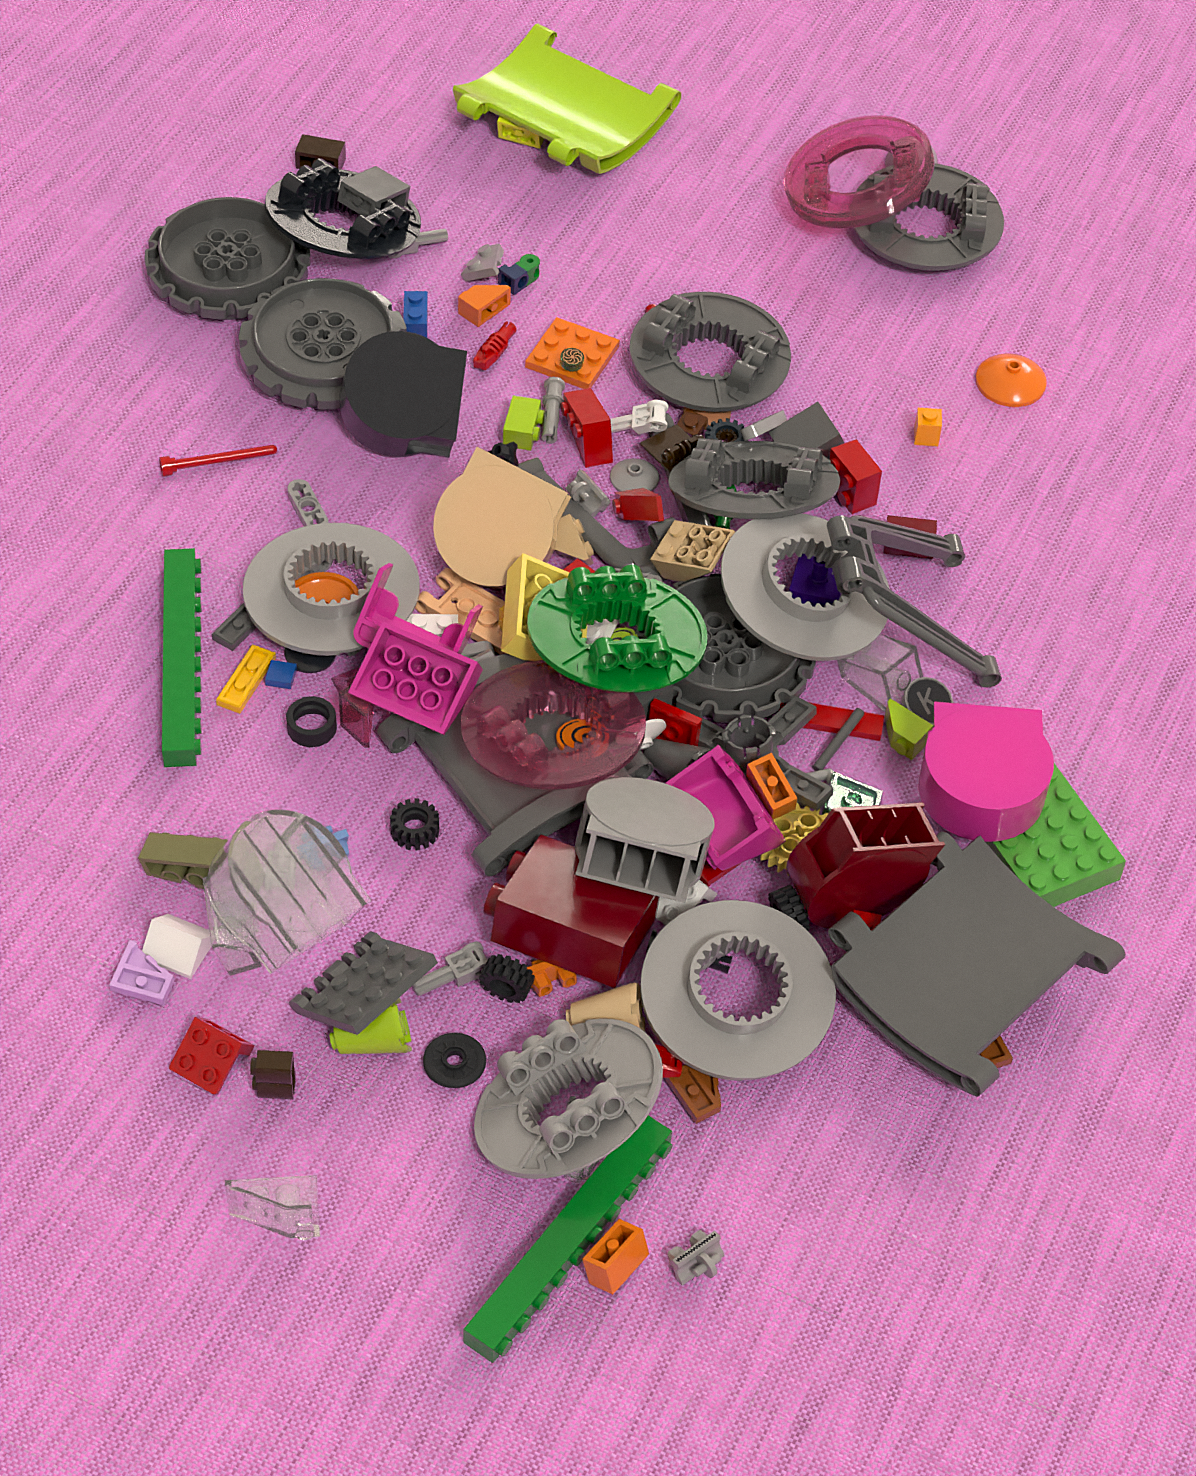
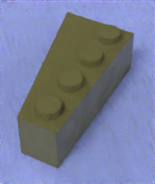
M150 832L138 857L148 876L180 884L182 880H187L196 888L204 890L208 885L220 888L221 894L232 896L234 892L244 894L245 900L255 902L265 878L264 871L250 842L244 840Z

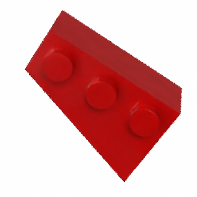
M587 388L564 392V402L560 404L563 417L567 419L585 468L613 463L611 419L593 390Z

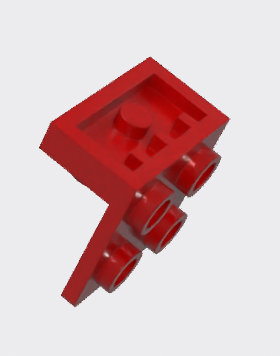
M194 1017L169 1065V1069L206 1091L217 1095L239 1054L250 1056L255 1045L209 1019Z

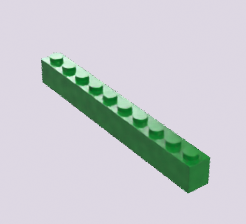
M195 548L164 549L162 755L164 767L197 766V755L202 754L201 739H197V734L202 733L201 718H197V713H202L201 697H197V693L202 692L201 677H197V672H202L201 656L197 657V652H202L201 636L197 637V632H202L201 617H197V613L202 612L201 597H197V593H202L201 578H197V574H202L201 558L196 559Z
M648 1115L640 1127L623 1144L607 1155L463 1329L464 1344L491 1363H494L499 1355L503 1357L507 1354L513 1344L512 1339L518 1332L522 1334L528 1328L532 1319L531 1316L536 1310L541 1311L546 1306L552 1290L555 1287L559 1289L564 1284L569 1269L573 1265L578 1266L586 1254L585 1250L591 1243L596 1244L604 1232L603 1228L608 1222L613 1223L621 1212L622 1204L626 1200L631 1201L639 1188L638 1185L643 1179L648 1180L656 1168L655 1164L657 1161L668 1156L673 1147V1144H671L672 1130Z

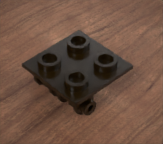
M676 424L640 442V445L670 473L679 462L692 454L693 448L697 447L698 439L704 437L697 434L690 437Z

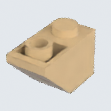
M571 514L562 517L558 523V535L554 551L573 560L578 558L589 566L594 564L591 558L594 555V551L589 541L584 542L581 534L585 531L580 520H575Z

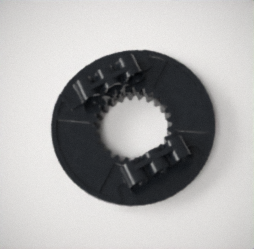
M321 158L317 159L312 167L302 166L297 174L288 172L283 179L277 181L268 189L265 196L266 214L280 232L307 248L333 256L355 259L391 256L409 248L417 240L421 228L420 214L409 198L405 207L389 199L381 203L380 209H373L367 217L360 215L337 201L341 181L358 174V172L338 169ZM327 209L334 212L337 209L341 213L348 211L350 215L357 214V218L353 226H350V229L346 231L342 227L336 229L334 225L327 226L326 222H319V218H314V213L318 214L319 210L326 212Z

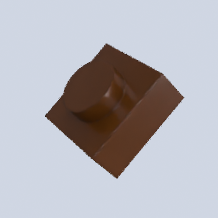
M686 408L677 425L690 437L695 434L701 435L708 424V418Z

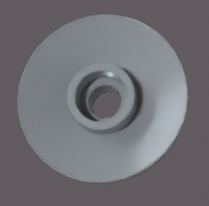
M632 458L618 462L611 470L610 480L613 487L619 492L638 488L653 491L658 485L659 473L651 463L642 459Z

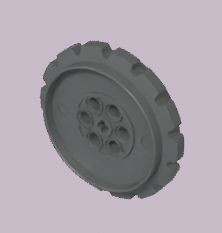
M239 197L207 199L173 213L165 219V226L156 227L148 240L149 249L145 250L146 273L150 276L151 286L161 298L169 297L170 305L186 313L222 320L247 318L248 311L261 298L268 299L271 296V291L289 283L306 280L308 276L307 267L310 266V248L291 240L280 232L268 218L265 204Z
M330 278L306 279L281 286L271 291V296L268 299L261 298L248 311V321L242 322L239 331L240 359L245 372L248 375H254V384L270 396L278 395L282 398V402L297 407H311L321 410L340 408L339 396L345 371L356 349L373 336L391 331L407 332V327L400 312L392 311V303L377 291L370 292L364 288V285L347 280Z
M710 574L707 577H696L673 584V588L690 600L701 614L706 625L708 637L706 651L700 664L687 677L674 683L672 701L676 703L677 708L700 718L703 716L713 718L715 722L729 723L738 718L739 723L740 716L751 715L754 719V716L764 718L779 712L781 703L787 704L795 696L799 697L805 691L807 679L813 677L816 661L782 653L763 643L749 632L736 618L726 601L721 574ZM636 626L635 635L637 634L639 639H646L647 636L644 635L645 630L638 631V626Z

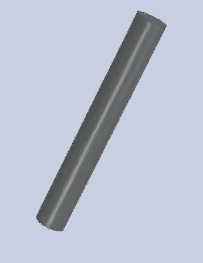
M856 708L812 766L815 771L825 768L865 713L862 709Z

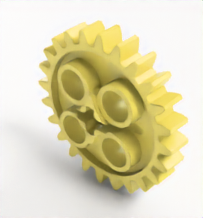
M797 803L795 810L774 819L786 842L778 848L762 854L760 859H768V867L777 865L778 873L786 869L788 858L793 849L804 837L819 827L829 813L820 815V809L818 811H811L807 805L804 809H801Z

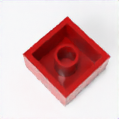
M855 439L831 448L830 461L840 477V486L836 495L841 505L846 507L851 514L877 505L882 470L859 441Z

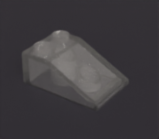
M317 1175L225 1180L229 1215L288 1238L308 1240L312 1237H320Z

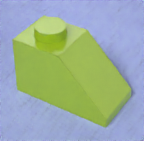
M890 698L887 702L884 717L890 747L895 749L900 755L913 760L926 746L927 732L932 731L933 725Z

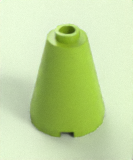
M398 998L358 1035L333 1027L334 1032L329 1034L333 1050L338 1049L340 1054L411 1052L412 1047L406 1045V1043L411 1042L405 1010L399 1011L397 1004L402 1003L401 999Z

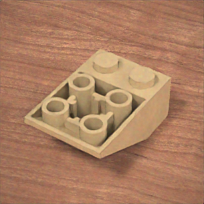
M674 520L650 560L665 579L687 581L711 573L735 531Z

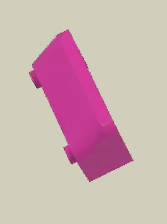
M388 563L379 568L355 625V640L360 645L369 649L382 621L458 654H462L483 606L478 604L471 609L464 625L453 623L447 626L442 637L395 616L399 607L398 598L393 592L384 589L393 564Z

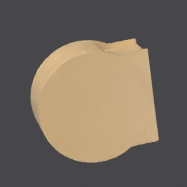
M476 447L463 474L446 488L437 504L433 530L439 553L446 564L462 578L482 587L504 589L507 582V570L522 553L548 563L557 542L558 523L571 496L552 484Z

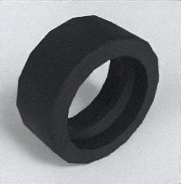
M316 696L303 697L291 704L286 713L288 735L292 741L300 746L309 748L322 746L328 743L336 733L337 720L335 708L324 698ZM307 714H317L327 719V723L318 729L308 730L296 725V721Z

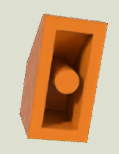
M508 285L472 286L458 296V314L475 326H481L510 305L511 287Z

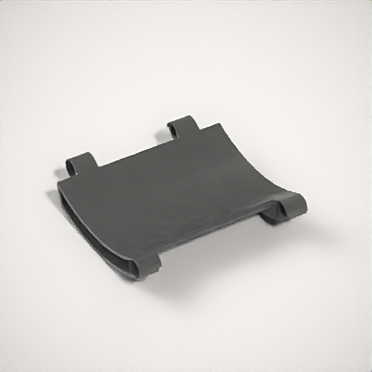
M507 653L478 662L483 671L472 694L445 735L394 713L384 720L377 729L378 736L392 753H400L416 741L490 835L471 854V857L487 876H494L500 873L509 865L517 850L527 851L534 845L540 834L549 836L558 829L580 819L587 793L595 784L607 779L622 777L647 779L654 769L653 764L638 748L630 749L622 756L620 754L615 758L608 750L599 758L594 759V756L588 757L587 761H577L564 756L556 743L557 731L564 723L574 719H581L564 698L576 696L581 691L583 684L562 675L555 669L544 675L534 661L522 660Z
M939 832L936 836L939 842L944 841L945 846L931 863L939 871L875 928L870 930L859 915L854 912H848L828 930L832 942L839 948L847 951L831 968L836 988L887 1040L929 1072L958 1089L979 1097L1000 1077L999 1070L993 1062L980 1056L995 1039L1075 964L1082 968L1088 967L1099 973L1108 974L1125 958L1126 954L1123 947L1117 941L1072 920L1038 896L999 859L981 835L977 836L962 850L948 833Z

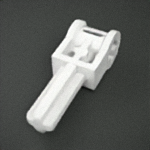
M652 400L647 404L633 406L632 414L611 419L612 433L633 429L637 434L666 430L665 414L668 411V403L662 400Z

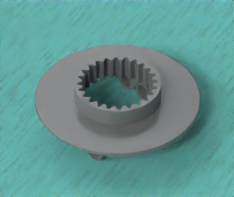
M803 513L780 518L753 519L733 534L727 543L721 561V582L726 595V601L741 624L770 647L782 653L806 660L832 661L858 654L874 642L886 625L887 618L874 610L863 594L859 592L842 593L839 601L835 600L832 605L826 603L823 608L817 603L815 607H812L809 601L802 604L801 598L793 599L791 592L783 591L785 588L784 584H778L780 578L775 576L777 572L775 565L779 559L783 560L785 555L792 557L793 553H796L798 557H801L804 553L808 559L814 556L818 563L824 561L826 568H832L836 561L848 553L846 550L837 551L832 548L826 526L828 521ZM877 561L882 578L887 587L889 588L884 571L881 568L879 562Z
M349 523L313 524L294 529L277 537L257 553L248 566L244 577V604L255 626L265 636L281 646L313 655L328 656L346 653L349 656H354L364 648L355 640L354 628L379 568L388 563L393 564L384 589L393 592L397 596L399 607L395 616L405 621L413 613L419 600L420 582L418 570L407 551L395 540L379 531ZM335 559L337 563L345 560L349 566L355 564V569L362 568V574L366 575L367 582L364 583V589H359L358 595L352 594L350 600L341 598L340 603L331 600L327 604L324 599L315 602L314 597L307 599V594H300V589L295 587V580L311 573L326 572Z
M723 900L696 906L678 915L653 940L646 954L641 973L640 991L644 1013L660 1042L670 1053L689 1067L701 1073L725 1080L743 1081L766 1078L784 1072L799 1064L817 1048L825 1037L835 1009L836 989L832 969L824 951L815 938L802 925L786 914L774 908L749 901ZM740 949H744L746 955L755 952L756 959L766 958L765 965H773L772 973L779 974L777 983L781 984L779 988L780 996L777 999L776 1005L771 1006L769 1014L765 1011L762 1012L760 1019L753 1015L750 1022H747L744 1016H741L739 1021H735L734 1016L731 1014L724 1018L723 1011L713 1012L714 1005L712 1003L705 1004L707 997L700 995L702 987L698 985L699 973L708 968L716 958L719 959L732 950L738 953Z
M557 1019L548 1026L547 1036L544 1038L539 1035L527 1038L522 1045L521 1053L515 1051L504 1053L497 1063L500 1072L492 1083L488 1084L485 1088L475 1114L474 1130L476 1141L489 1163L503 1173L527 1179L551 1178L585 1168L607 1156L623 1144L640 1127L652 1110L662 1084L663 1066L659 1051L652 1039L643 1030L631 1023L615 1019H589L584 1023L572 1026L567 1020ZM592 1077L597 1082L601 1079L603 1080L602 1083L593 1088L590 1096L585 1099L572 1101L563 1114L560 1116H550L542 1122L541 1126L538 1125L537 1121L541 1119L538 1113L545 1110L543 1104L550 1103V1096L558 1095L560 1088H569L571 1082L579 1084L582 1078L586 1082H589Z

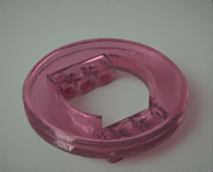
M882 115L856 117L821 130L808 139L794 153L784 173V190L792 210L800 218L811 224L827 228H853L869 225L898 213L912 202L920 201V194L925 190L933 175L934 155L927 135L918 126L909 121ZM862 149H881L893 154V175L890 174L877 185L852 193H838L829 190L831 189L828 172L829 165L841 156Z

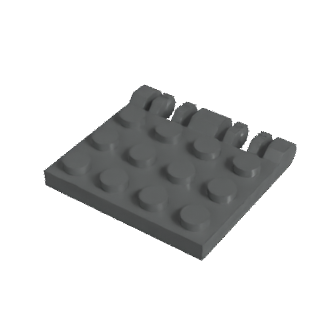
M369 931L361 938V942L358 941L354 945V950L360 958H357L352 953H344L341 956L342 961L336 960L322 973L323 977L318 976L314 980V984L320 993L317 994L312 988L305 987L301 991L302 995L297 994L289 1001V1005L299 1015L358 1035L438 962L432 953L383 939L377 933Z

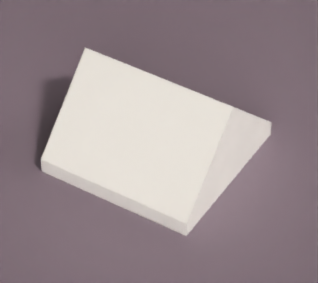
M166 914L151 920L142 952L154 958L159 967L191 979L217 939L218 933Z

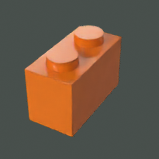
M772 753L747 764L746 776L773 820L796 809L797 797Z
M621 1219L615 1222L582 1259L589 1284L612 1295L620 1288L649 1255L643 1229Z

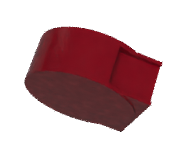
M923 802L832 808L821 825L797 844L788 858L786 869L813 924L821 928L830 929L848 912H854V910L883 916L897 908L923 885L928 877L930 864L945 846L944 841L939 842L922 810L925 806Z

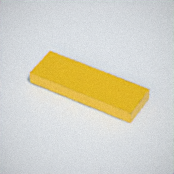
M252 644L217 697V706L240 714L268 672L271 660L276 659V653Z

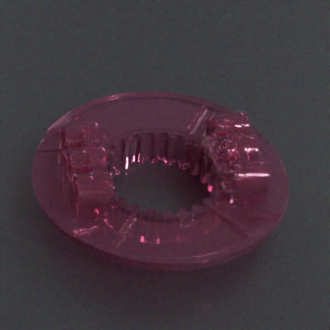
M537 660L506 668L482 682L472 692L463 708L461 732L464 744L474 760L485 770L500 779L536 789H569L596 783L624 768L635 757L642 746L646 733V715L642 704L633 692H615L590 687L562 675L544 660ZM558 710L562 715L570 712L571 717L579 715L580 720L586 719V725H590L591 731L588 733V738H582V744L574 743V748L565 746L564 750H560L558 747H554L552 751H549L539 735L536 733L528 735L523 723H526V717L534 718L535 713L541 716L544 714V711L553 714Z

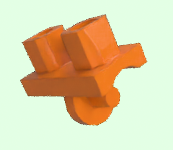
M539 959L532 961L531 966L527 967V969L533 971L532 975H535L531 988L534 989L539 997L548 995L553 991L551 981L559 979L565 988L577 983L576 973Z

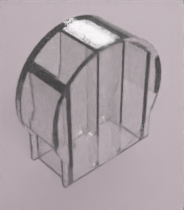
M268 810L244 821L213 858L207 877L208 896L216 917L233 937L251 947L270 974L350 923L355 915L372 901L352 875L348 857L336 837L313 818L290 810Z

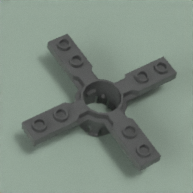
M795 696L768 722L763 718L754 716V725H752L751 715L740 716V727H738V718L729 722L725 729L702 718L698 746L712 750L719 745L738 764L745 776L747 764L772 753L793 789L797 801L818 811L833 796V787L790 765L783 758L779 757L777 749L778 745H785L817 714L816 706ZM743 748H746V757H744ZM757 748H759V756H757Z

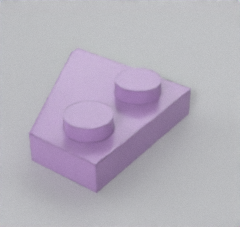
M129 940L109 987L110 991L164 1005L174 984V978L165 968L159 967L154 958L142 952L136 942Z

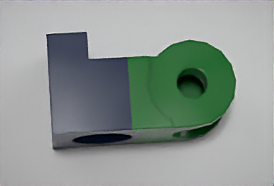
M526 254L521 257L520 261L510 267L505 264L499 267L498 285H508L511 287V294L513 295L526 288L539 278V257L534 254Z

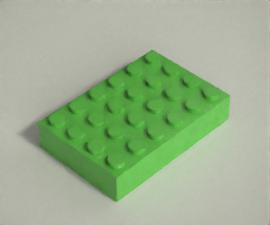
M1055 763L1043 810L1033 826L1016 837L1002 841L986 842L999 859L1023 883L1053 907L1120 880L1126 863L1122 854Z

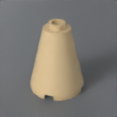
M629 983L573 1002L570 1009H566V1020L572 1026L584 1023L589 1019H615L631 1023L645 1032V1017H642L643 1005L639 983Z

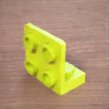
M499 116L497 120L499 138L540 149L544 141L543 137Z

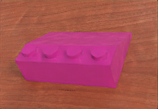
M382 621L348 693L445 735L472 694L483 669L475 660Z

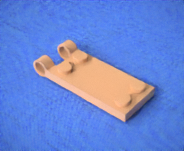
M444 568L436 576V582L441 589L447 592L438 600L429 592L422 591L419 594V600L415 609L421 614H458V623L464 625L469 611L480 604L483 608L470 637L477 642L488 641L492 644L496 653L500 655L505 654V652L501 651L502 630L498 625L499 608L505 605V601L462 578L452 569Z

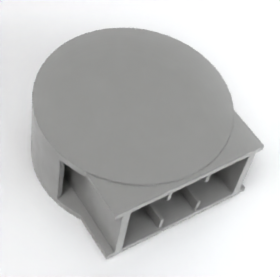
M630 777L601 781L592 786L586 796L575 841V851L580 859L575 875L685 903L689 888L695 885L702 875L714 830V818L709 809L697 798L665 783Z

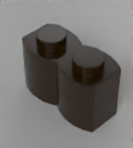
M257 1050V1058L252 1057L250 1064V1075H253L252 1090H257L258 1098L294 1100L296 1085L294 1052Z

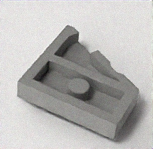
M486 244L478 249V254L466 264L467 267L461 273L465 282L499 274L497 266L501 265V258L504 254L501 245Z

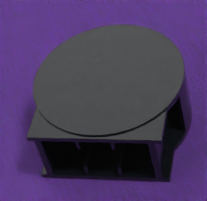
M406 331L385 332L366 340L351 356L340 390V411L347 429L362 445L383 455L406 457L424 453L449 458L457 437L467 351L439 346L422 335Z

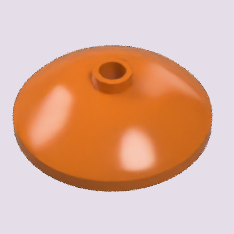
M1003 353L991 356L979 365L976 372V385L979 391L990 401L1002 406L1023 407L1031 405L1043 396L1046 389L1047 379L1041 367L1031 359L1019 354Z
M332 572L311 573L295 580V587L300 589V594L306 593L307 599L314 597L315 602L324 599L327 604L331 600L340 603L341 598L350 600L352 594L358 595V588L350 579Z

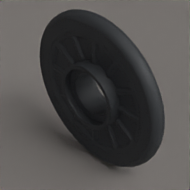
M447 1033L435 1038L427 1046L423 1056V1066L429 1078L438 1085L447 1088H462L471 1085L483 1074L486 1067V1054L482 1045L473 1037L463 1033ZM452 1055H457L463 1061L459 1065H450L447 1059Z

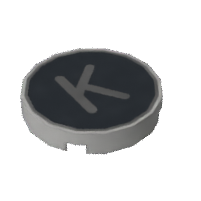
M930 677L915 679L906 687L902 697V706L932 724L933 728L934 702L953 703L951 692L937 679Z

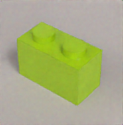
M512 396L503 428L504 445L515 442L518 445L517 449L532 451L534 441L538 442L540 427H538V424H543L545 410H541L540 399Z

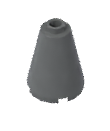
M655 738L652 740L653 745L645 748L643 754L653 764L654 770L669 781L711 749Z

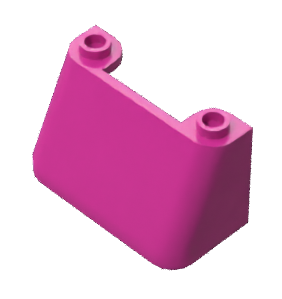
M719 745L666 782V784L694 796L711 812L715 824L706 859L713 869L726 870L776 849L786 842L783 834L741 768Z

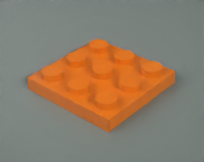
M556 317L525 360V368L549 377L561 378L564 382L582 389L591 388L619 348L620 340ZM568 349L578 350L582 354V361L577 364H568L562 358L563 353Z

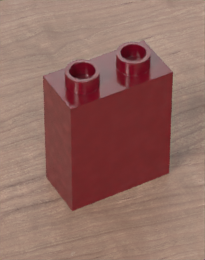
M540 834L528 854L519 850L514 853L506 873L507 885L494 883L487 895L483 912L485 915L494 918L490 941L616 988L656 920L660 897L575 875L580 861L575 847Z

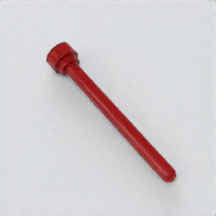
M267 445L176 460L175 457L163 456L159 457L162 477L170 476L177 472V469L273 455L277 452V447L275 445Z

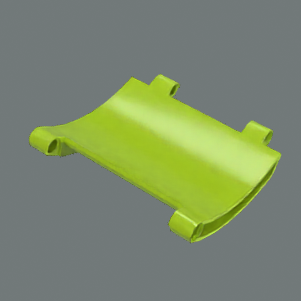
M538 23L531 28L515 50L492 71L472 82L453 86L457 112L473 120H478L483 113L486 114L490 111L551 141L547 149L551 159L565 166H570L579 156L582 166L598 174L608 172L620 166L635 155L659 131L681 100V92L664 83H659L650 95L552 48L551 46L555 41V37H557V32Z

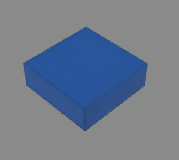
M271 660L265 678V685L291 689L297 672V664Z

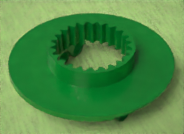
M632 564L623 567L619 573H616V570L611 566H602L594 573H591L585 567H577L569 573L568 578L561 579L553 584L550 583L544 587L533 599L527 616V632L531 644L538 655L549 666L578 683L602 690L644 692L670 686L681 681L697 668L704 657L708 637L705 622L691 601L661 581L654 578L651 580L644 578L640 567ZM603 619H607L609 622H613L616 619L620 624L626 621L631 627L637 625L638 631L645 630L644 635L647 638L639 639L636 636L630 635L621 640L613 641L609 637H601L593 643L587 644V638H582L581 629H586L587 624L594 625L595 620L602 623Z

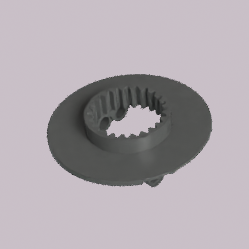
M908 162L878 170L868 176L857 188L850 206V219L854 231L869 249L893 263L914 269L950 270L973 264L994 250L1004 230L1003 212L990 188L967 172L937 163ZM915 206L919 208L927 206L928 209L935 207L938 212L943 210L945 211L944 215H951L950 219L955 220L957 228L952 230V234L947 232L945 237L942 235H938V238H934L932 235L928 238H925L924 235L917 237L914 232L909 234L907 233L908 229H901L902 225L897 223L896 215H900L901 210L907 211V207L914 209Z
M718 292L672 294L669 299L659 303L641 317L635 325L630 338V359L640 379L652 391L664 399L677 405L700 411H734L762 402L776 392L783 384L791 363L790 342L784 329L772 315L748 300ZM696 338L704 341L705 338H708L710 341L718 339L719 343L727 342V347L734 346L733 351L739 352L741 360L738 359L735 362L731 373L724 372V376L718 373L714 377H711L709 373L703 376L700 371L693 373L691 367L685 368V363L680 362V357L677 356V350H681L682 345L686 346L688 340L694 343Z
M699 438L697 447L693 448L692 454L685 457L684 460L672 469L668 484L672 494L678 500L696 510L729 518L771 519L801 514L827 503L839 490L840 477L831 461L823 456V451L820 448L800 447L770 441L722 443V440ZM750 481L757 484L764 482V484L773 483V486H780V488H777V491L769 490V493L760 491L758 494L754 492L744 493L743 491L734 492L735 489L727 490V487H731V484L739 485L740 482L748 484Z

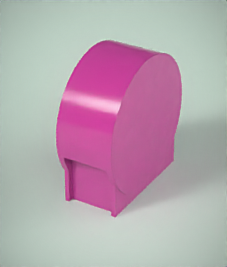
M934 702V728L932 731L927 732V743L918 780L920 799L924 803V808L928 814L944 829L970 840H974L977 836L981 835L985 842L1002 841L1016 837L1028 830L1041 815L1054 770L1053 753L1043 735L1042 710Z

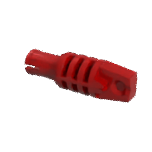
M508 321L504 322L499 331L492 333L483 343L473 359L474 368L487 370L499 359L507 349L509 339L517 331L516 326L512 322L509 324Z

